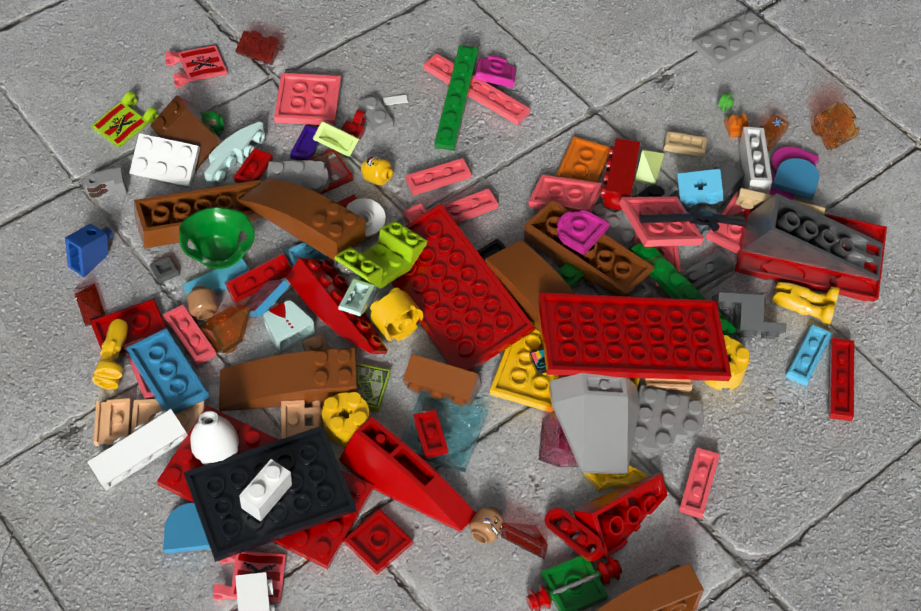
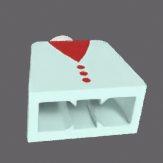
M287 300L280 305L276 301L263 314L265 328L278 354L315 334L313 320L291 300Z

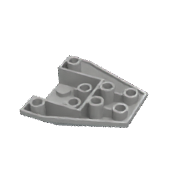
M579 373L550 381L552 407L581 472L626 474L628 472L640 409L637 385L629 378Z

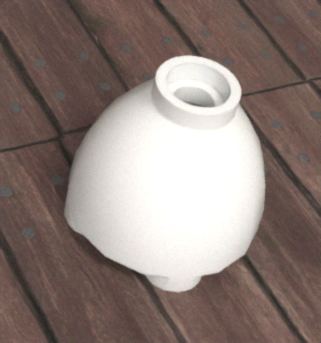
M206 411L199 416L190 436L191 450L194 456L201 460V463L204 465L223 461L238 453L239 439L237 431L227 419L213 411Z

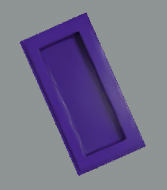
M308 125L304 126L290 153L291 159L304 161L314 156L320 144L313 140V136L318 128Z

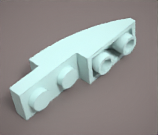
M262 122L251 124L235 132L209 155L210 166L204 173L207 187H216L221 183L226 173L235 166L236 161L243 164L252 150L264 141L265 133Z

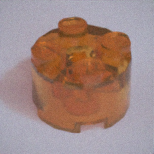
M838 102L817 112L814 116V124L811 126L813 133L823 140L827 150L838 148L855 139L859 135L860 130L859 127L856 128L853 119L856 118V115L847 104L843 103L840 105Z

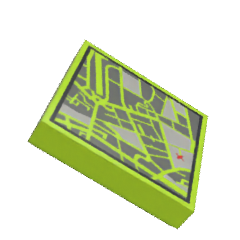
M357 364L358 393L366 401L369 411L379 412L391 372L382 368Z

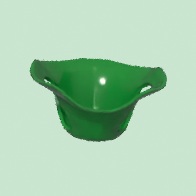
M222 207L200 210L187 217L179 227V243L183 252L212 269H225L235 265L251 248L255 239L253 225L244 213ZM244 231L247 239L240 242L237 247L240 232ZM188 240H191L195 249L188 247Z

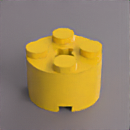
M399 288L392 289L388 295L381 300L373 302L370 306L372 322L383 336L391 342V339L400 341L411 335L418 328L416 325L418 319L421 321L423 319V312L405 291H401Z
M724 335L732 377L729 381H704L707 385L717 390H722V388H730L729 390L738 387L745 377L749 364V350L740 342L731 339L727 335Z
M357 392L339 393L325 400L322 409L323 428L328 440L337 443L338 446L346 447L354 432L369 419V407Z

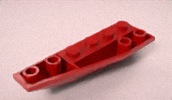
M299 258L285 278L308 307L327 326L353 345L370 354H386L388 350L365 312L358 316L339 310V305L349 286L347 280L335 270L334 264L329 260Z
M372 416L354 432L339 458V461L360 479L374 485L375 491L459 532H462L469 525L476 514L466 501L428 463Z

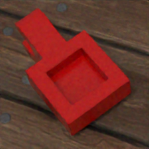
M358 109L353 121L346 120L341 130L360 140L365 133L363 125L366 119L363 117L366 112Z

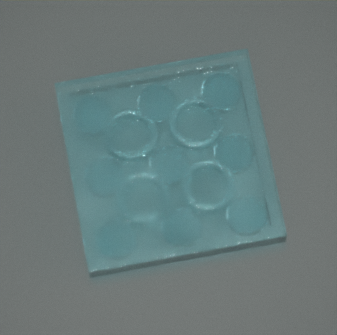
M421 391L401 441L423 460L466 472L488 415V410L468 404L458 406L453 404L451 399L445 397L442 400L429 396L428 392ZM436 409L448 446V454L425 459L413 421V414Z

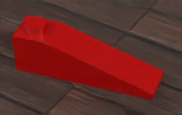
M662 473L654 474L595 498L573 510L575 518L596 534L604 543L605 551L602 558L606 559L624 548L628 543L627 538L633 531L637 532L641 528L640 523L647 515H651L668 496Z

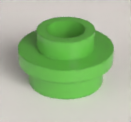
M723 93L718 108L722 109V112H726L727 109L731 110L735 101L732 98V93Z

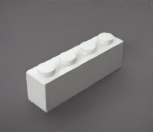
M743 127L739 149L742 171L745 174V189L769 194L772 176L764 128Z
M171 409L159 412L154 416L153 421L137 426L133 430L134 433L126 438L124 436L118 438L113 442L112 447L105 451L100 450L91 457L92 459L88 461V464L106 490L184 441L188 434Z

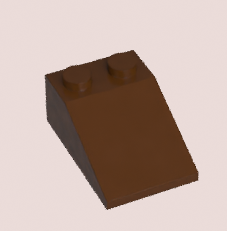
M177 95L150 125L159 138L201 147L195 172L222 142L194 105Z

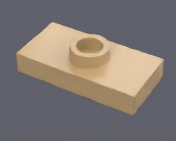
M667 131L664 151L704 157L707 137Z

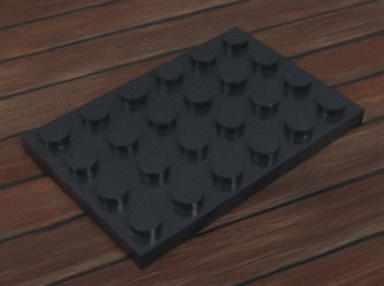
M323 426L242 452L223 461L210 463L184 472L185 480L215 562L354 513L357 509ZM272 459L291 472L292 485L263 520L259 521L241 508L239 495Z

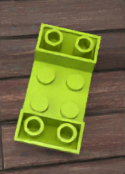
M394 220L380 229L379 242L362 253L349 247L337 254L335 260L381 289L410 271L427 245V240Z

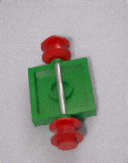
M578 556L541 571L540 576L546 588L539 585L538 592L535 593L529 589V595L526 596L527 604L531 610L540 611L542 606L550 609L552 600L558 611H582L608 599V594L601 581L608 585L612 577L620 580V574L622 573L621 565L617 559L614 560L609 556L606 564L598 561L597 570H594L590 561Z

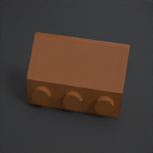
M414 354L410 357L403 377L404 384L408 390L420 393L422 390L428 392L429 396L440 400L445 397L451 399V402L458 406L472 405L481 388V382L477 373Z

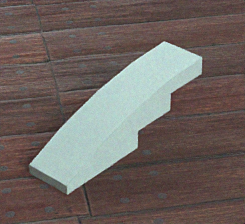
M358 275L356 279H353L342 299L339 310L361 316L372 303L380 288Z

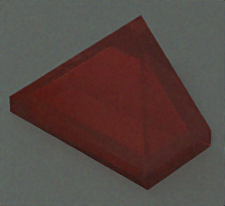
M95 284L73 290L85 326L91 325V320L106 315Z
M504 522L501 538L545 559L548 544L536 525Z

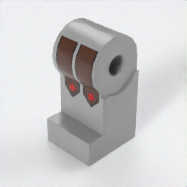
M120 167L92 173L83 179L86 193L90 198H100L105 194L115 192L118 193V196L127 195Z

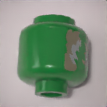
M216 110L199 112L214 132L220 136L221 131L224 130L222 114H218Z

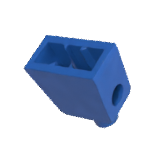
M88 224L65 237L68 268L83 277L87 276L107 257V241L114 236L111 229L108 227L99 229L93 224Z

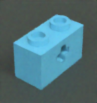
M720 169L677 174L682 205L716 204L719 201H723Z

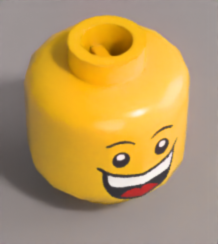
M372 156L365 160L361 166L364 180L378 186L385 185L393 176L391 163L383 158Z

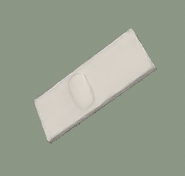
M407 95L383 98L384 106L408 103Z

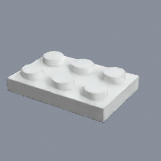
M139 133L129 174L191 188L201 147Z

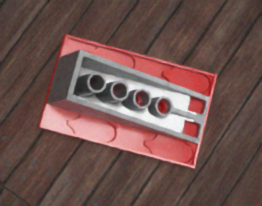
M778 193L758 208L745 210L746 223L741 231L740 250H738L734 272L764 280L771 279L778 282L792 283L825 293L831 287L840 288L839 295L862 301L875 302L879 299L887 233L886 226L825 213L822 215Z

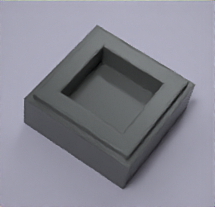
M170 256L150 264V268L159 284L179 276V271Z

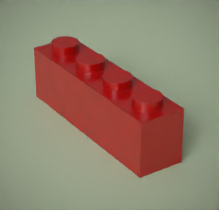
M616 138L615 146H610L608 158L612 159L607 161L606 171L609 172H605L603 182L607 186H602L601 198H604L603 207L622 210L619 205L621 198L631 197L640 142Z

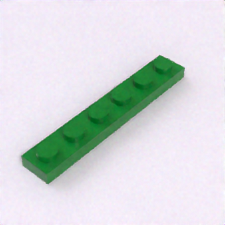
M460 45L458 47L434 143L435 148L455 151L479 54L477 47Z
M641 242L630 249L632 253L654 266V270L649 275L673 299L707 300L655 247H644ZM719 312L723 335L731 337L734 335L736 328Z

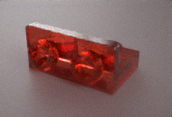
M244 30L235 52L238 55L273 65L278 51H283V46L280 44V40L275 37L269 36L266 38L257 31L251 30V32Z

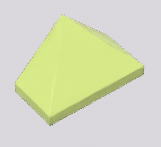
M324 121L320 123L313 136V140L349 157L359 138Z
M647 149L642 150L635 182L656 185L664 153Z

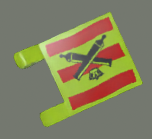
M128 91L117 105L91 125L96 132L117 148H121L159 116L157 109L154 107H150L143 117L130 107L138 102L135 98V93L132 91Z

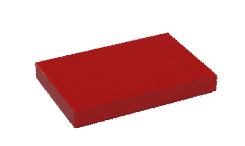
M154 298L90 321L100 349H102V344L107 337L111 322L116 319H121L128 325L124 344L144 337L147 338L167 328ZM124 347L121 348L120 354L125 352Z

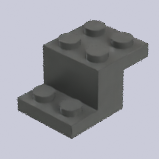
M719 292L712 296V301H717L718 310H731V308H734L733 326L736 328L735 333H739V337L752 338V336L759 334L762 339H775L780 334L786 333L787 323L764 322L765 295Z

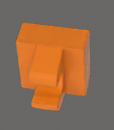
M745 113L742 116L731 115L725 118L724 121L729 138L741 137L743 127H749Z

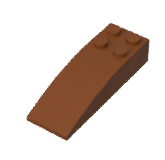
M267 178L239 199V203L334 261H336L335 256L349 247L355 248L365 239V219L335 201L296 184Z
M257 180L134 200L135 220L144 249L179 243L180 224L187 217L206 208L222 207L244 213L251 222L262 218L256 212L239 203V199L261 184V181Z
M554 200L550 201L525 224V242L561 266L568 262L582 272L584 279L623 296H627L654 270V266L605 234L599 238L585 255L565 245L557 235V225L560 217L569 212V210Z
M522 240L485 259L487 265L541 335L538 304L539 293L576 294L565 280Z
M355 348L288 353L221 369L219 411L281 407V401L305 400V405H312L313 401H320L321 404H324L327 398L339 393H358Z
M690 563L684 566L675 565L664 574H653L647 577L644 582L621 593L597 611H696L704 588Z

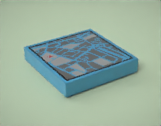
M285 280L267 281L238 313L242 318L261 317L290 285Z

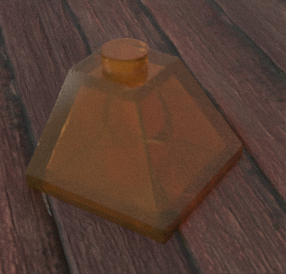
M233 304L198 327L216 352L229 354L238 348L237 345L243 341L250 309L248 306Z

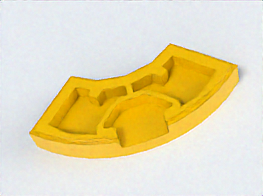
M632 466L628 467L626 474L584 473V476L599 492L607 488L620 489L648 477L645 473Z

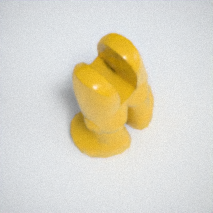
M778 282L772 302L801 315H811L830 325L840 288L831 287L826 294H818L806 287L787 282Z
M121 319L111 322L107 337L100 351L101 358L95 367L92 377L93 382L104 389H117L120 384L119 378L123 375V367L114 362L119 357L128 332L127 323Z

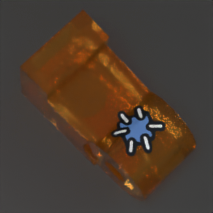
M776 114L764 126L759 127L764 128L765 138L769 140V143L766 144L768 153L781 140L790 124Z

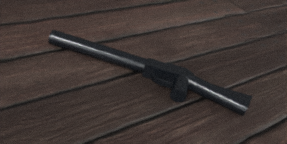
M711 211L677 214H639L640 223L690 222V224L709 225L712 231H717L720 228L718 223L743 227L746 223L744 214L721 215Z

